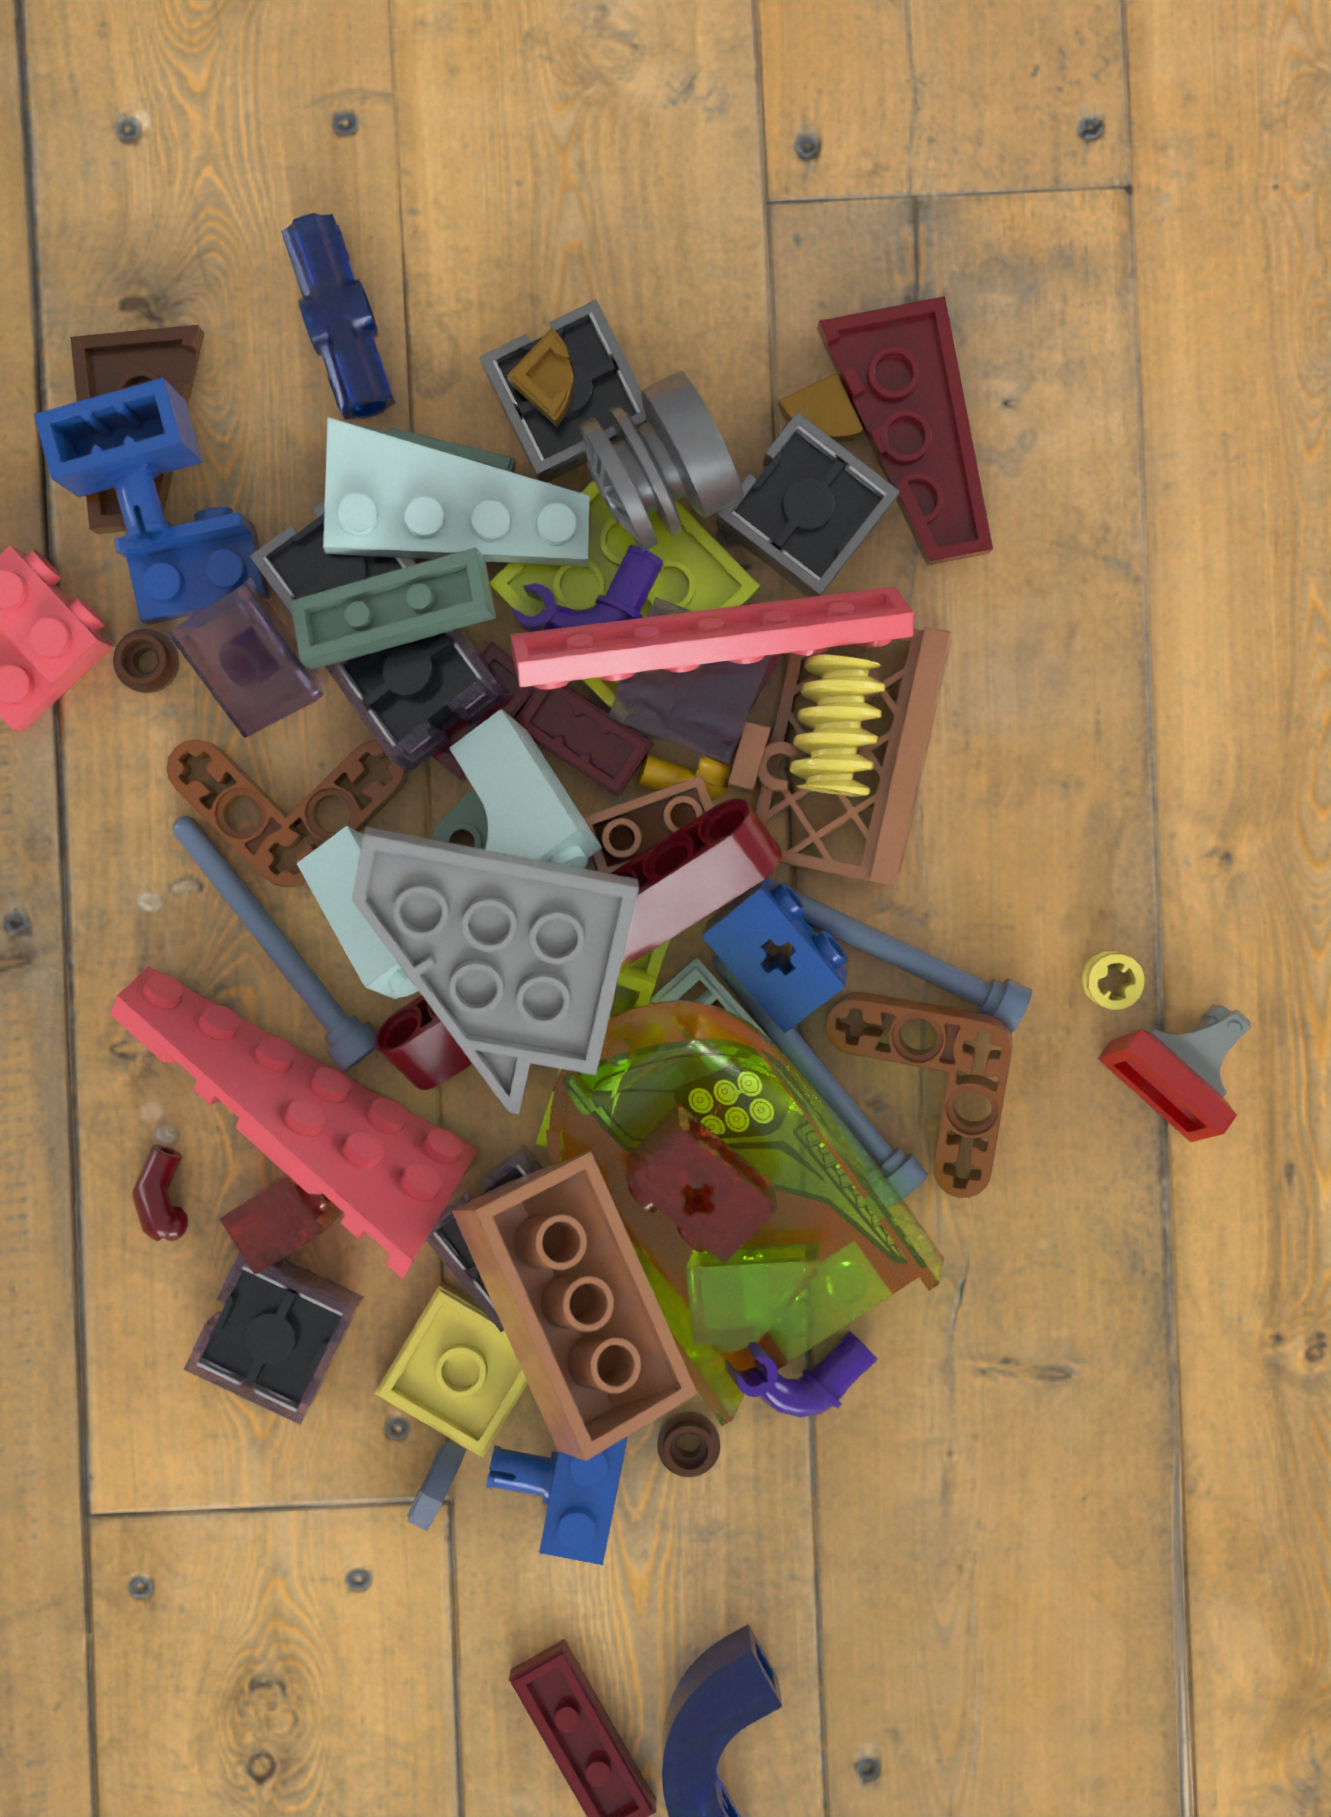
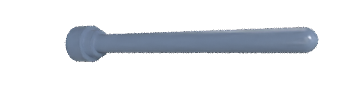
M181 816L176 819L173 824V833L329 1033L325 1040L332 1048L327 1053L341 1071H348L377 1049L375 1045L377 1032L369 1021L362 1024L356 1015L351 1018L348 1017L195 819L189 816Z
M770 879L776 886L780 884L779 882ZM793 890L806 908V913L802 917L810 926L826 931L843 942L977 1005V1012L999 1018L1008 1026L1011 1034L1017 1028L1030 1002L1032 989L1009 978L1004 983L996 979H992L988 983Z
M715 954L713 965L716 971L781 1052L817 1090L887 1177L882 1183L894 1200L899 1202L913 1192L928 1176V1173L913 1154L910 1153L905 1156L900 1148L892 1150L798 1031L793 1027L787 1033H784L718 955Z

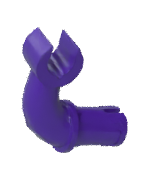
M629 545L606 595H598L595 601L596 605L593 608L574 610L561 606L557 603L551 590L544 585L534 583L524 585L523 588L528 596L544 602L546 609H542L538 615L531 617L525 616L513 608L512 611L521 627L527 632L644 618L640 611L663 566V561L647 550L643 552L640 547Z
M848 1330L820 1363H817L811 1371L806 1367L802 1371L803 1375L799 1378L788 1379L778 1374L774 1361L761 1345L752 1341H743V1343L755 1357L754 1363L756 1367H751L745 1371H738L727 1360H725L727 1373L742 1393L751 1397L759 1396L777 1412L801 1418L821 1414L833 1406L838 1409L842 1405L839 1399L846 1393V1390L878 1358Z

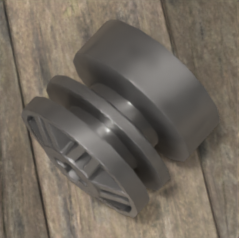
M680 370L641 390L642 405L648 423L637 428L628 413L621 406L615 404L608 408L609 416L618 436L614 441H609L606 433L594 416L578 424L585 442L587 466L600 494L615 521L634 538L643 552L658 544L647 515L656 511L659 519L671 536L681 532L680 517L674 502L675 500L685 496L693 509L706 519L743 499L741 483L724 441L694 385L686 374Z

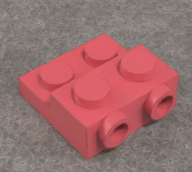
M9 546L0 554V717L12 730L23 732L114 647L99 632L106 625L104 620L83 599L77 596L71 601L56 584L63 577L42 554L35 549L26 554Z

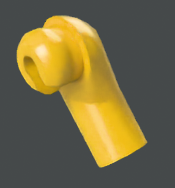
M647 754L641 765L637 784L658 791L702 775L711 800L720 798L728 790L729 786H727L726 781L731 775L732 767L725 759L706 754L699 759L697 771Z

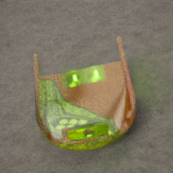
M674 1000L645 1004L608 1020L596 1075L561 1069L552 1090L554 1097L550 1113V1128L546 1130L550 1164L554 1165L582 1153L592 1152L694 1386L722 1427L733 1420L745 1395L727 1373L725 1360L729 1361L738 1371H745L751 1367H756L754 1363L755 1357L743 1341H752L761 1345L776 1364L777 1370H779L918 1277L928 1291L940 1284L944 1256L908 1205L900 1197L866 1149L817 1090L762 1031L747 1020L717 1006L701 1002Z

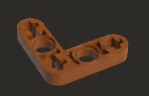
M196 739L184 741L174 748L167 763L168 778L174 788L266 880L282 887H296L307 883L301 871L297 873L293 870H284L279 873L276 869L281 860L276 852L278 846L282 845L287 848H293L306 837L305 834L296 830V826L301 821H303L309 833L320 841L326 842L337 833L327 832L317 821V808L324 799L331 796H339L344 799L351 813L350 820L346 826L360 832L401 791L407 782L409 772L406 758L391 744L379 740L364 742L356 747L287 815L224 750L215 744ZM192 755L201 759H205L208 756L211 757L212 761L208 764L207 770L219 783L227 785L231 776L236 780L235 785L228 787L218 795L212 806L207 802V799L214 797L218 793L204 781L195 779L189 782L187 779L192 772V768L187 761ZM372 755L381 760L389 755L393 761L388 765L387 770L392 779L387 784L374 780L361 792L372 799L364 808L357 795L340 786V783L348 776L352 784L358 785L369 773V769L364 763L367 757ZM241 796L253 798L259 805L261 812L258 824L248 832H239L234 829L229 823L227 815L231 803ZM308 844L297 857L298 862L314 851L317 846L315 844Z
M850 992L841 996L832 1006L826 1019V1033L830 1042L837 1049L851 1055L948 1072L933 1165L934 1177L938 1186L954 1197L970 1198L980 1194L987 1187L991 1178L1013 1048L1012 1034L1008 1026L999 1018L993 1017V1015L865 992ZM852 1009H859L863 1011L862 1018L864 1022L882 1026L886 1018L885 1013L896 1015L889 1031V1044L879 1042L884 1031L882 1029L867 1027L864 1028L860 1037L849 1035V1025L840 1022V1018H847ZM913 1018L927 1020L934 1026L937 1032V1041L932 1047L925 1050L911 1048L904 1042L901 1036L902 1025ZM979 1031L991 1033V1044L1001 1047V1050H991L989 1052L984 1076L971 1075L976 1052L975 1047L965 1044V1040L975 1041ZM958 1070H962L970 1075L960 1076L958 1075ZM997 1076L998 1082H994L986 1077ZM966 1091L980 1092L989 1099L992 1109L991 1113L980 1121L966 1120L958 1114L955 1108V1099ZM949 1130L956 1133V1135H949ZM962 1136L974 1138L970 1161L972 1166L981 1168V1170H970L968 1178L955 1176V1166L946 1163L956 1162ZM982 1137H987V1138H988V1141L985 1142V1141L981 1140L980 1138H982Z

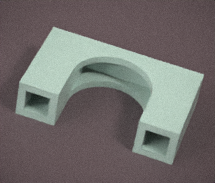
M502 709L449 748L484 805L488 820V838L485 850L584 869L588 858L602 848L529 732ZM345 826L300 860L297 865L364 987L395 1000L399 997L409 996L419 990L352 901L363 834L349 826Z

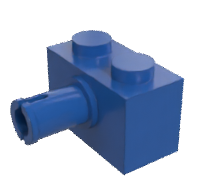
M164 378L34 414L52 480L77 497L115 488L127 530L128 542L142 543L152 541L149 532H154L157 539L163 538L170 533L169 526L165 522L154 479L158 475L200 464L203 461L186 400Z
M628 1436L587 1461L561 1452L552 1451L550 1458L503 1449L501 1446L495 1445L486 1488H498L543 1497L542 1504L548 1505L539 1553L603 1565Z

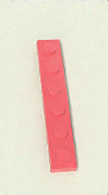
M893 586L510 634L513 662L520 687L534 686L539 689H557L567 685L572 680L599 677L608 681H620L632 677L635 672L665 669L670 672H688L698 668L700 664L720 661L751 664L762 660L766 655L793 652L798 655L813 656L824 653L829 647L852 644L869 648L881 647L889 644L891 639L913 637L914 612L896 587Z

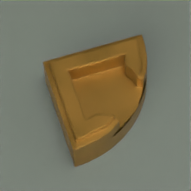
M551 328L507 375V378L512 386L557 427L567 413L572 400L574 375L567 347L558 333Z
M837 373L779 400L778 407L788 422L799 412L836 442L853 440L861 437L864 430Z

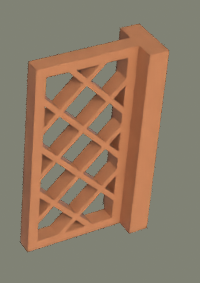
M925 627L924 630L913 629V637L891 639V641L909 644L905 666L881 682L886 685L885 692L865 695L864 702L866 703L880 695L894 715L891 730L879 737L877 743L860 746L861 750L857 752V754L867 757L868 760L874 762L873 768L880 777L876 794L856 807H853L847 796L838 795L848 812L816 832L797 803L813 791L800 789L791 794L787 787L785 791H781L786 799L772 807L775 792L761 785L755 813L764 826L767 828L770 819L791 806L810 835L788 851L781 850L782 857L780 863L868 881L888 887H898L950 651L951 631ZM856 644L848 645L850 650L841 656L865 659L863 653L870 648ZM790 652L771 743L776 741L786 742L790 723L798 735L814 731L810 729L805 732L793 715L795 699L801 695L802 685L807 682L821 680V678L811 675L799 683L803 662L810 656ZM869 669L868 676L880 682L873 669ZM901 681L897 703L895 704L887 690ZM887 744L883 766L881 767L873 752ZM775 755L768 760L767 770L774 778L782 779L779 772L782 759L785 756ZM874 805L868 830L859 814ZM853 819L866 838L861 866L835 861L821 839ZM815 843L824 858L800 853Z

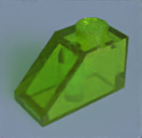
M820 1243L693 1250L686 1266L693 1345L710 1344L711 1349L714 1351L733 1352L748 1347L749 1342H758L818 1274L821 1256Z

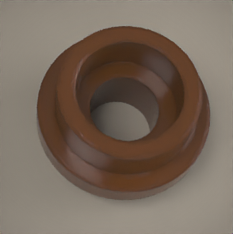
M138 629L128 633L119 641L114 651L113 665L117 677L125 686L140 693H155L165 689L176 677L179 668V656L173 642L162 633L151 629ZM154 651L158 660L157 666L153 671L143 673L139 668V659L143 653Z
M696 1412L678 1413L669 1418L660 1429L657 1440L658 1454L663 1465L678 1476L696 1477L702 1475L713 1467L719 1457L720 1437L718 1430L712 1421L702 1414ZM691 1433L696 1435L701 1443L693 1451H684L677 1445V1440L680 1436Z

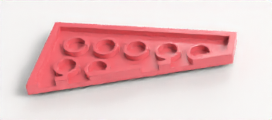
M148 966L117 995L110 1015L162 1062L179 1063L197 1080L193 1090L209 1105L220 1100L239 1118L235 1128L308 1194H324L345 1213L341 1224L358 1239L366 1234L372 1237L390 1254L385 1264L404 1279L479 1149L461 1140L455 1133L439 1128L405 1109L399 1102L385 1098L349 1078L341 1070L329 1067L300 1051L287 1040L273 1036L246 1021L233 1010L218 1005L190 990L177 979L162 974Z

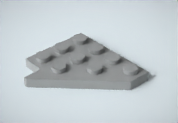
M366 827L362 839L352 901L507 1111L519 1115L530 1063L596 1075L638 894V880Z

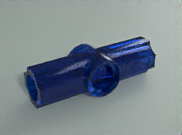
M311 213L293 219L292 223L283 229L281 233L302 294V298L298 299L300 311L313 347L318 356L322 355L337 407L345 420L367 419L382 414L388 407L396 404L375 340L376 337H379L376 321L360 279H355L342 231L333 214L319 215Z

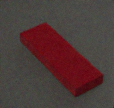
M565 1639L510 1669V1683L587 1817H648L657 1812L656 1798Z

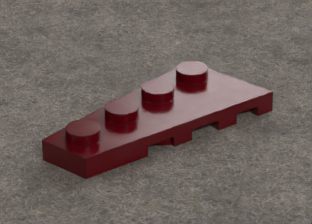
M945 296L820 320L817 326L818 333L887 481L900 491L896 501L926 565L989 554L993 550V544Z

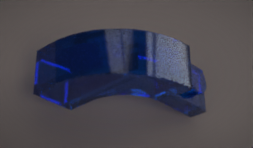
M749 1624L722 1638L703 1652L688 1668L672 1695L666 1712L662 1738V1784L669 1817H741L718 1775L717 1765L720 1756L729 1741L738 1732L782 1707L778 1676Z

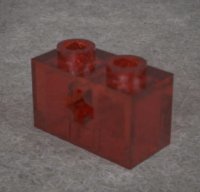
M679 1103L627 1156L626 1183L635 1201L651 1213H656L660 1210L677 1224L676 1229L690 1247L700 1253L709 1250L724 1264L778 1209L774 1183ZM705 1183L708 1185L707 1190L702 1188ZM686 1184L692 1187L689 1191L685 1189Z
M285 1173L247 1197L219 1219L253 1274L256 1275L322 1234L343 1211L324 1194H308Z

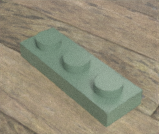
M476 547L290 601L299 659L310 670L496 618L485 557Z

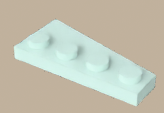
M327 417L323 540L325 554L436 559L476 547L483 554L486 562L587 566L589 549V495Z

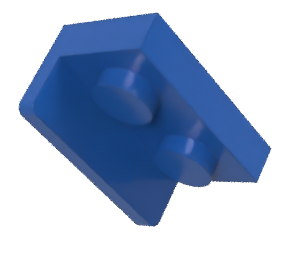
M214 507L196 512L194 514V522L171 526L169 521H165L169 526L170 533L160 539L155 537L154 532H149L152 540L149 542L131 543L128 542L127 536L115 538L114 542L117 553L125 557L128 562L140 621L149 625L270 599L266 578L249 557L260 549L255 525L243 514L233 513L232 508Z

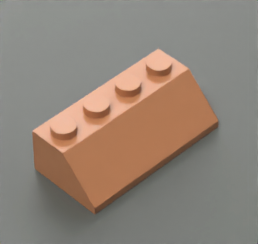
M592 1152L582 1153L507 1182L452 1210L559 1452L587 1461L698 1395Z

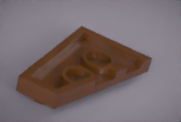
M199 325L70 337L77 402L164 378L186 400L188 407L205 332ZM173 471L158 475L154 479L163 514ZM115 488L86 495L90 530L96 534L127 531Z

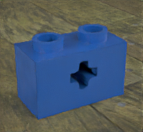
M767 877L736 897L710 918L701 937L781 1030L787 1033L845 987L847 969L843 964L848 961V958L841 946L828 932L822 931L817 935L805 921L802 915L806 913V908L796 893L786 883L781 882L776 886ZM771 940L777 946L784 945L786 942L792 944L790 958L783 952H779L774 956L770 955L768 949Z

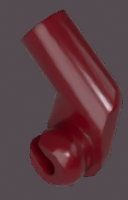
M152 1145L134 1186L132 1198L142 1231L155 1241L164 1238L173 1242L185 1234L189 1221L188 1215L181 1207H172L168 1194L169 1186L180 1164L182 1155L162 1145Z

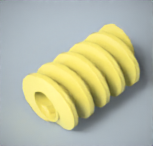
M819 654L806 659V670L821 678V680L807 682L801 688L803 697L818 705L803 708L797 714L798 721L814 731L794 737L793 745L795 748L810 755L809 758L795 760L790 763V772L806 781L805 784L796 785L795 787L834 795L857 797L869 795L870 788L854 780L853 774L870 770L874 767V762L857 754V748L875 744L878 740V736L861 728V721L881 717V710L864 701L865 695L885 692V684L868 676L869 669L879 668L882 665L865 659Z

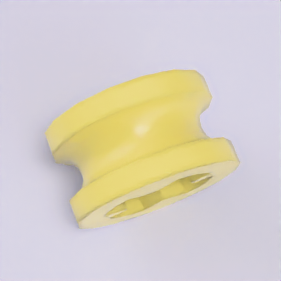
M1102 951L1094 954L1085 963L1081 972V985L1085 994L1094 1003L1110 1010H1122L1132 1006L1140 998L1144 989L1145 976L1141 966L1133 958L1116 951ZM1116 963L1114 968L1120 972H1126L1127 981L1118 984V995L1110 997L1111 992L1109 990L1099 989L1098 979L1108 976L1107 966Z

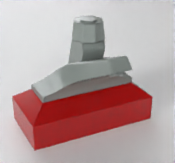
M1213 1005L1203 1015L1201 1022L1191 1033L1169 1034L1157 1029L1149 1032L1139 1029L1111 1040L1098 1057V1060L1190 1142L1223 1135L1237 1114L1224 1098L1227 1092L1221 1081L1220 1067L1223 1058L1230 1048L1250 1029V1020L1239 1010L1232 1012L1222 1005Z

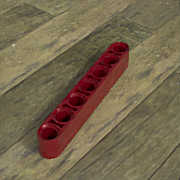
M729 799L714 806L610 873L612 875L637 879L639 885L620 971L757 885L772 874L779 865L782 857L780 846L744 799ZM422 995L387 1018L376 1035L375 1045L377 1050L420 1090H430L473 1064Z

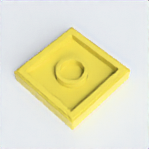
M441 1281L375 1394L483 1458L528 1382L497 1313Z

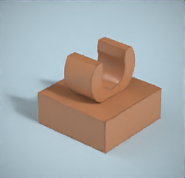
M745 721L727 786L731 789L751 794L754 790L756 779H758L760 784L770 791H785L789 782L771 776L767 770V762L775 755L794 759L798 749L784 741H776L766 746L771 728Z

